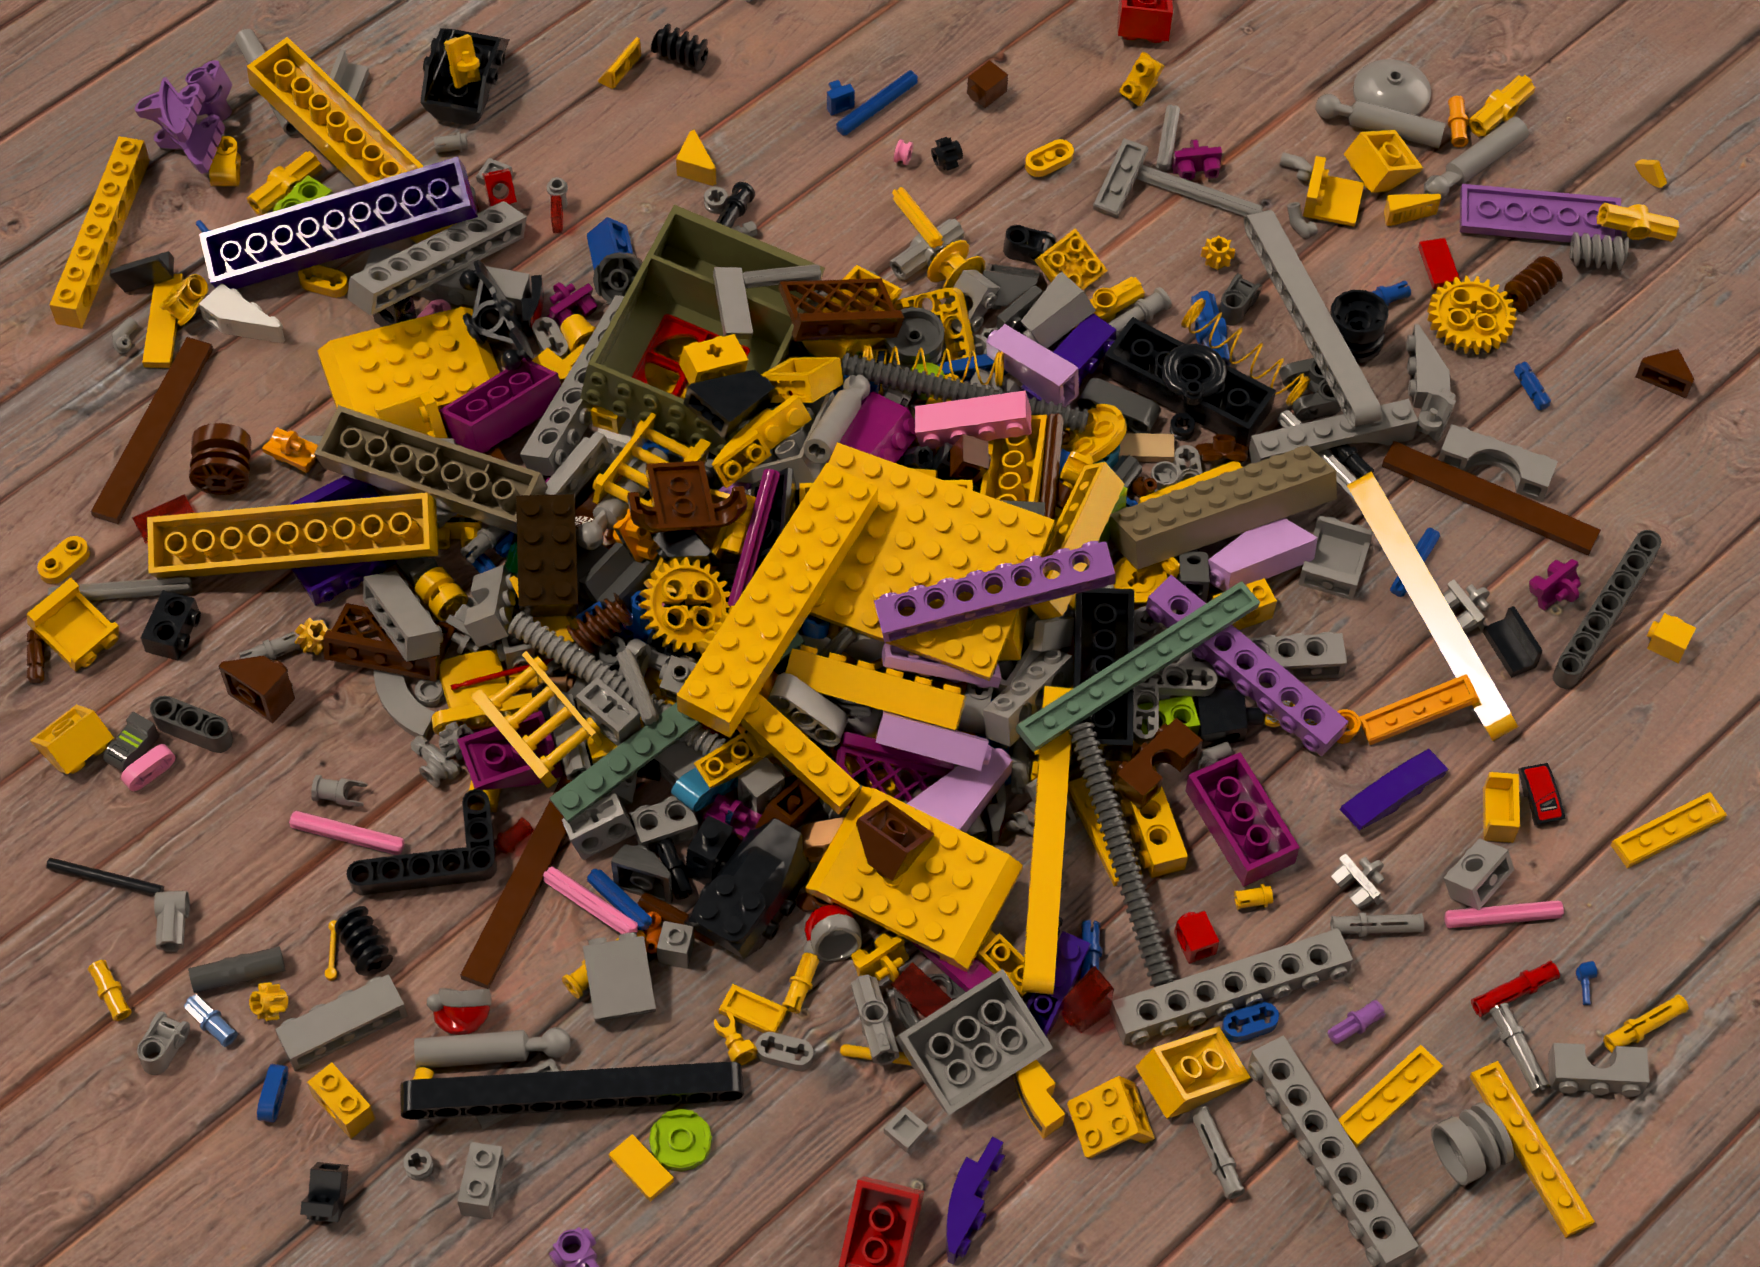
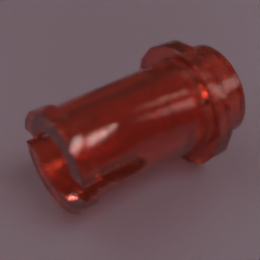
M521 817L517 823L504 833L499 832L497 834L495 844L504 854L508 852L513 853L515 846L529 834H532L534 830L530 823Z

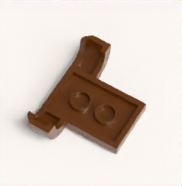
M704 461L646 464L645 472L653 507L641 503L639 492H629L627 495L633 523L642 529L656 532L725 527L737 521L745 513L748 503L744 486L733 487L728 498L721 502L713 503Z

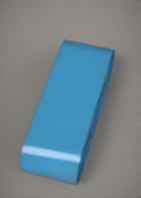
M694 768L676 781L671 794L691 811L697 812L714 802L718 794L724 796L738 787V776L709 789L698 770Z

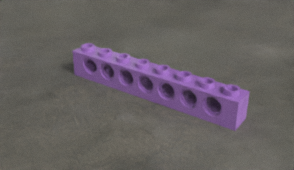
M1090 541L1083 544L1081 548L1073 550L1069 548L1059 549L1053 552V555L1042 558L1038 555L1026 558L1024 562L1015 565L1004 563L996 566L995 570L987 572L982 570L972 571L964 578L956 580L954 578H945L938 581L936 585L928 587L917 585L910 588L908 592L901 594L895 592L881 595L879 599L874 600L885 643L1115 584V571L1106 541L1101 543ZM1077 563H1085L1089 566L1083 572L1076 571L1073 567ZM1049 570H1055L1060 573L1055 579H1048L1044 576ZM1022 577L1031 580L1029 585L1023 587L1015 582ZM991 585H999L1002 588L996 594L987 592V588ZM963 592H969L973 595L969 601L958 599V596ZM936 599L944 602L943 606L938 609H933L929 606V603ZM905 607L915 609V612L910 616L900 614V611Z
M1170 575L1148 596L1145 610L1152 620L1157 623L1161 622L1169 628L1206 603L1174 576ZM1178 609L1184 614L1178 615L1173 613L1172 610ZM1230 625L1192 650L1198 658L1208 661L1218 675L1227 677L1233 682L1241 694L1249 696L1257 702L1258 707L1264 713L1275 717L1284 730L1294 733L1299 737L1308 750L1317 752L1322 757L1345 733L1348 720L1233 625ZM1216 646H1224L1228 650L1220 651ZM1245 664L1249 666L1250 669L1244 670L1241 669L1238 665ZM1260 683H1269L1272 688H1265ZM1282 701H1290L1295 706L1288 707ZM1304 720H1314L1317 725H1309Z

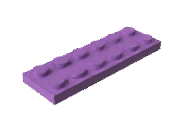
M1462 184L1460 190V232L1571 242L1573 233L1577 232L1579 238L1584 233H1588L1590 240L1594 234H1599L1601 241L1605 235H1610L1613 242L1616 236L1622 238V231L1598 225L1596 216L1598 215L1599 207L1603 203L1621 206V198Z

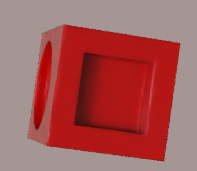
M508 168L482 173L490 207L502 201L509 205L517 202L511 172ZM497 184H505L507 186V193L503 197L494 196L493 188Z
M1205 911L1199 913L1188 912L1177 920L1174 934L1188 964L1217 954L1219 939Z

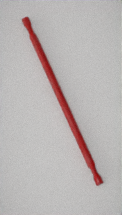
M552 658V659H546V660H542V661L544 662L545 665H547V664H548L551 660H553L554 658ZM527 664L467 680L460 684H452L450 687L451 690H456L463 686L467 687L520 673L530 665Z

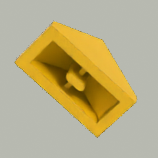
M692 130L689 132L676 158L677 176L711 186L716 185V167L696 131Z

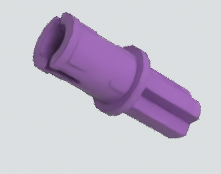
M1373 1000L1360 1010L1349 1012L1345 1020L1328 1030L1329 1038L1334 1044H1339L1355 1033H1364L1365 1028L1385 1017L1383 1006L1377 1000Z

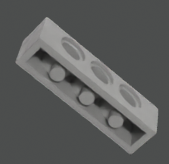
M1056 649L1043 651L1010 685L983 709L986 738L1011 747L1021 737L1015 730L1017 724L1042 709L1044 686L1070 688L1073 685V656Z

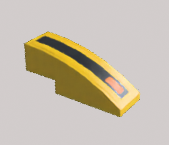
M1037 1060L1014 1073L1015 1087L1022 1106L1031 1123L1044 1139L1063 1126L1064 1111L1051 1097L1056 1083Z

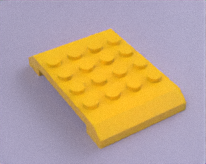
M459 307L328 341L317 352L336 409L339 405L379 419L377 413L379 408L429 391L440 410L499 374L500 371L489 343L486 341L481 345L467 331L463 315L468 313L472 316L473 309Z
M862 786L860 793L849 809L805 890L807 893L831 905L836 903L940 955L941 960L968 972L1023 870V864L1011 855L875 788ZM885 800L934 833L931 841L909 869L894 881L882 877L877 873L876 869L867 863L856 826L859 817Z

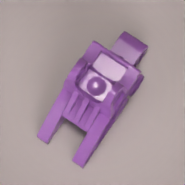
M216 60L207 62L202 67L190 71L185 78L188 86L184 87L179 93L169 80L164 77L161 81L159 92L141 99L134 109L140 118L152 120L162 127L154 136V141L158 147L183 149L194 168L201 174L209 171L212 159H214L217 151L216 147L219 146L222 138L221 135L225 131V125L222 121L227 119L232 113V109L226 101L232 87V82L219 61ZM207 114L208 117L203 119L198 125L196 122L197 116Z

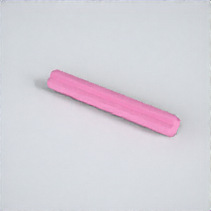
M294 811L289 821L290 827L395 855H400L404 849L405 843L403 838L299 811Z
M550 867L544 872L545 883L620 934L638 932L637 922L555 867Z
M1557 900L1481 907L1480 910L1475 908L1446 911L1444 920L1447 928L1558 919L1563 916L1564 908L1562 902Z

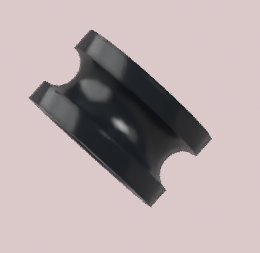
M1178 413L1172 417L1169 432L1174 434V439L1186 441L1193 436L1195 428L1194 418L1187 413Z

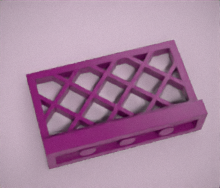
M845 732L840 743L834 747V750L837 751L836 764L854 779L856 775L864 771L873 785L870 788H875L885 794L887 793L881 784L891 778L900 791L894 798L897 799L903 795L907 803L913 799L908 792L910 789L918 784L921 790L924 791L928 788L923 781L929 776L941 779L955 767L953 763L876 743L874 738ZM845 755L854 757L861 767L852 775L844 765ZM874 763L882 764L888 773L879 782L869 768ZM902 769L909 771L915 780L907 788H905L896 774ZM855 799L846 807L847 809L851 808Z

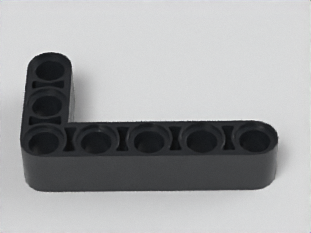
M473 789L463 797L462 806L466 847L354 861L349 865L346 874L351 889L359 895H370L491 879L497 871L492 809L488 795L480 789ZM474 803L484 804V807L479 811L470 810L471 805ZM482 830L487 832V835L482 839L472 837L476 831ZM479 859L490 860L486 867L480 868L475 866ZM451 862L460 864L459 868L455 871L445 870L446 865ZM420 866L430 868L426 874L418 875L415 873L416 869ZM395 869L400 871L395 878L388 879L385 877L389 870ZM361 873L369 874L366 881H355L357 875Z

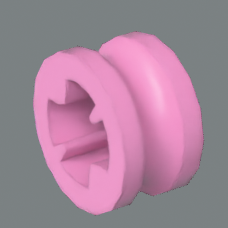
M899 139L894 153V162L902 161L904 165L909 164L913 151V142L906 144L904 140Z

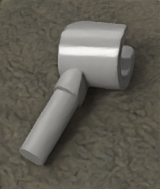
M1015 812L1010 815L1016 820V822L1010 820L1005 823L1006 828L1010 832H1016L1021 829L1033 836V827L1028 824V817L1024 812Z

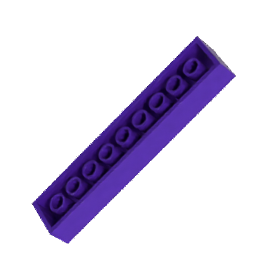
M457 156L199 235L210 283L215 288L222 283L229 289H239L478 217L466 168Z

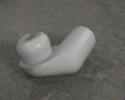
M1289 203L1287 209L1291 227L1302 238L1309 239L1310 236H1315L1318 232L1317 226L1313 221L1306 223L1303 220L1300 203Z

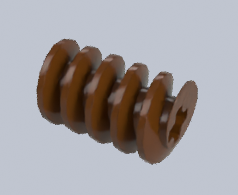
M1539 256L1527 268L1507 282L1504 291L1508 292L1506 299H1513L1512 308H1516V311L1521 313L1526 312L1528 307L1533 306L1550 289L1556 287L1557 282H1562L1563 274L1559 265L1549 257Z
M615 592L613 593L616 600L614 603L605 598V609L598 605L594 606L596 616H593L588 611L585 612L586 623L577 618L575 620L578 627L576 630L570 625L566 626L571 638L582 650L593 653L595 651L594 644L601 647L605 644L604 637L608 640L614 638L613 630L621 633L624 631L623 624L626 626L633 624L630 610Z

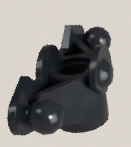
M480 260L474 262L475 270L468 269L463 271L459 279L460 285L465 290L473 291L478 288L472 316L468 313L463 315L464 323L467 326L469 335L477 340L478 343L483 345L487 341L495 349L505 351L501 356V364L505 369L517 370L522 365L523 358L528 362L534 360L523 322L516 315L513 305L506 299L488 269Z

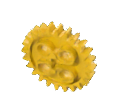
M1465 276L1464 282H1461L1457 277H1454L1453 284L1445 281L1443 288L1437 287L1436 293L1431 296L1427 310L1429 313L1427 321L1432 322L1430 330H1438L1436 334L1437 339L1445 337V346L1452 342L1454 343L1455 351L1460 346L1464 347L1465 354L1468 353L1470 348L1474 349L1476 355L1479 354L1480 348H1483L1487 353L1490 352L1491 346L1499 349L1501 342L1506 343L1508 337L1512 335L1517 320L1515 317L1516 308H1512L1513 299H1506L1508 292L1499 293V284L1490 287L1489 279L1484 283H1480L1479 276H1476L1474 282L1470 281L1468 276Z
M688 557L682 559L680 564L675 558L670 561V567L666 563L659 566L660 571L655 569L650 573L653 579L644 581L643 584L648 589L642 590L639 595L646 598V600L638 604V607L646 609L647 612L640 616V618L649 619L650 623L645 629L650 630L654 628L656 632L653 635V639L655 640L660 636L663 637V647L671 642L673 643L672 648L674 652L679 650L682 645L684 653H689L692 650V646L696 652H699L697 642L700 639H705V634L710 630L713 631V625L716 622H721L720 618L724 614H728L726 610L730 606H728L726 598L730 596L731 592H723L722 588L727 584V581L718 582L716 579L720 572L717 571L711 575L709 573L710 564L700 568L699 559L690 565ZM667 584L672 585L676 589V597L671 596L667 592ZM695 585L703 588L705 592L704 598L696 594ZM685 600L686 605L693 606L700 605L702 603H707L711 605V608L705 606H694L688 610V607L686 605L663 607L662 602L665 604L678 605ZM668 613L676 616L678 620L677 626L672 625L668 621ZM696 614H701L705 618V626L698 624Z

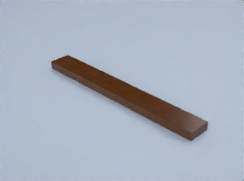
M186 337L91 510L93 517L119 524L213 351L212 344Z
M1393 441L1382 463V467L1588 556L1601 529L1396 441Z
M563 774L553 795L572 780H567V776ZM551 801L548 802L460 974L462 980L486 989L490 988L544 882V872L552 866L568 835L562 822L564 817Z

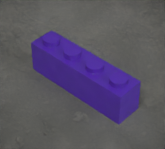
M1093 313L1083 320L1053 352L1078 367L1079 388L1088 373L1092 374L1095 372L1100 364V360L1116 340V329ZM1024 384L1021 386V390L1026 391L1029 399L1036 397L1037 401H1041L1042 398Z

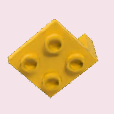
M1316 156L1303 217L1355 226L1364 183L1328 176L1329 169H1324L1326 158Z
M429 391L377 410L381 420L435 438H448L437 403Z
M1117 1076L1067 1102L1084 1156L1087 1158H1092L1129 1139L1143 1144L1155 1139L1136 1084L1126 1078Z

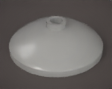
M1383 59L1367 64L1358 72L1354 80L1353 95L1355 101L1358 100L1419 116L1429 104L1431 87L1427 77L1414 65L1396 59Z

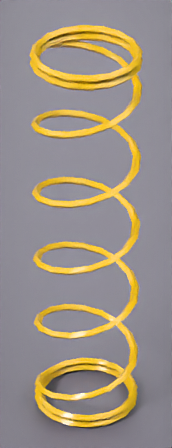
M1203 298L1198 299L1184 316L1181 327L1188 328L1191 334L1201 332L1216 320L1209 338L1210 348H1219L1237 335L1230 351V363H1240L1258 349L1250 368V377L1253 379L1261 378L1278 365L1271 382V388H1273L1284 358L1279 359L1263 374L1253 377V367L1263 347V343L1256 346L1242 359L1233 362L1232 353L1243 328H1239L1223 343L1213 347L1211 345L1212 336L1222 316V312L1201 329L1191 331V324L1197 319L1206 304V300H1203ZM1304 373L1300 374L1284 389L1276 392L1275 395L1284 392L1299 380L1298 384L1289 394L1286 405L1292 406L1293 402L1303 394L1309 385L1310 378L1308 376L1304 377Z
M866 344L863 350V356L867 357L866 360L868 361L873 359L870 344ZM894 346L889 363H892L895 352L897 365H900L898 349ZM920 347L917 353L913 370L916 369L919 356L921 353L924 370L928 375L923 348ZM946 349L944 351L941 365L936 377H939L947 353L951 375L953 380L956 381L953 373L950 352L948 349ZM972 350L960 382L962 383L965 379L973 354L980 383L987 385L995 369V385L1001 387L1004 374V353L1002 351L996 353L989 378L986 383H983L978 369L976 353Z

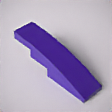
M1427 749L1366 787L1343 804L1339 810L1360 831L1397 811L1402 803L1419 795L1425 786L1444 777L1449 769L1430 749Z

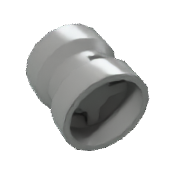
M1162 461L1153 466L1151 478L1157 482L1155 492L1178 482L1179 470L1176 465L1168 461Z

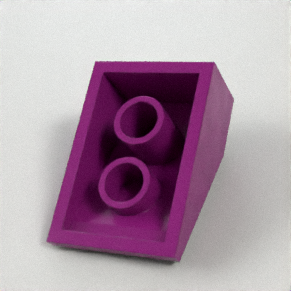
M542 711L531 714L519 724L520 728L516 732L521 738L525 735L529 736L546 722ZM496 726L457 739L475 789L491 790L532 786L543 783ZM551 734L536 745L537 749L533 752L540 758L543 755L546 757L555 750L556 747ZM559 761L553 766L555 769L551 772L554 778L563 775L561 762Z

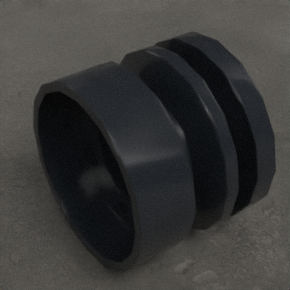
M1366 290L1343 292L1332 303L1330 315L1356 362L1370 361L1379 355L1383 347L1388 321V307L1384 300L1375 293Z

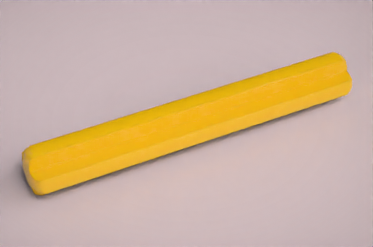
M900 187L898 190L894 189L892 192L893 200L931 248L942 246L943 236L903 187Z

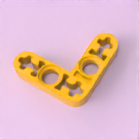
M956 287L942 288L899 299L893 304L895 310L910 307L922 308L924 299L929 298L933 304L931 312L936 316H940L945 329L944 339L946 349L950 352L951 361L969 357L972 350L976 353L965 296L960 289ZM950 296L955 297V301L952 303L941 304L940 300L950 298ZM954 319H958L962 324L959 334H955L951 329ZM964 338V341H959L956 343L954 341V339ZM961 350L966 351V355L958 357V352Z

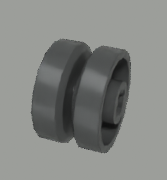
M911 307L902 309L904 320L897 338H884V349L887 350V365L894 346L898 349L902 369L909 367L910 370L914 366L920 347L923 348L926 363L940 364L944 354L945 333L942 321L933 312L924 308ZM894 352V356H893V359H892V366H894V367L897 366V359H896V353H895V352ZM921 353L919 356L918 363H923Z

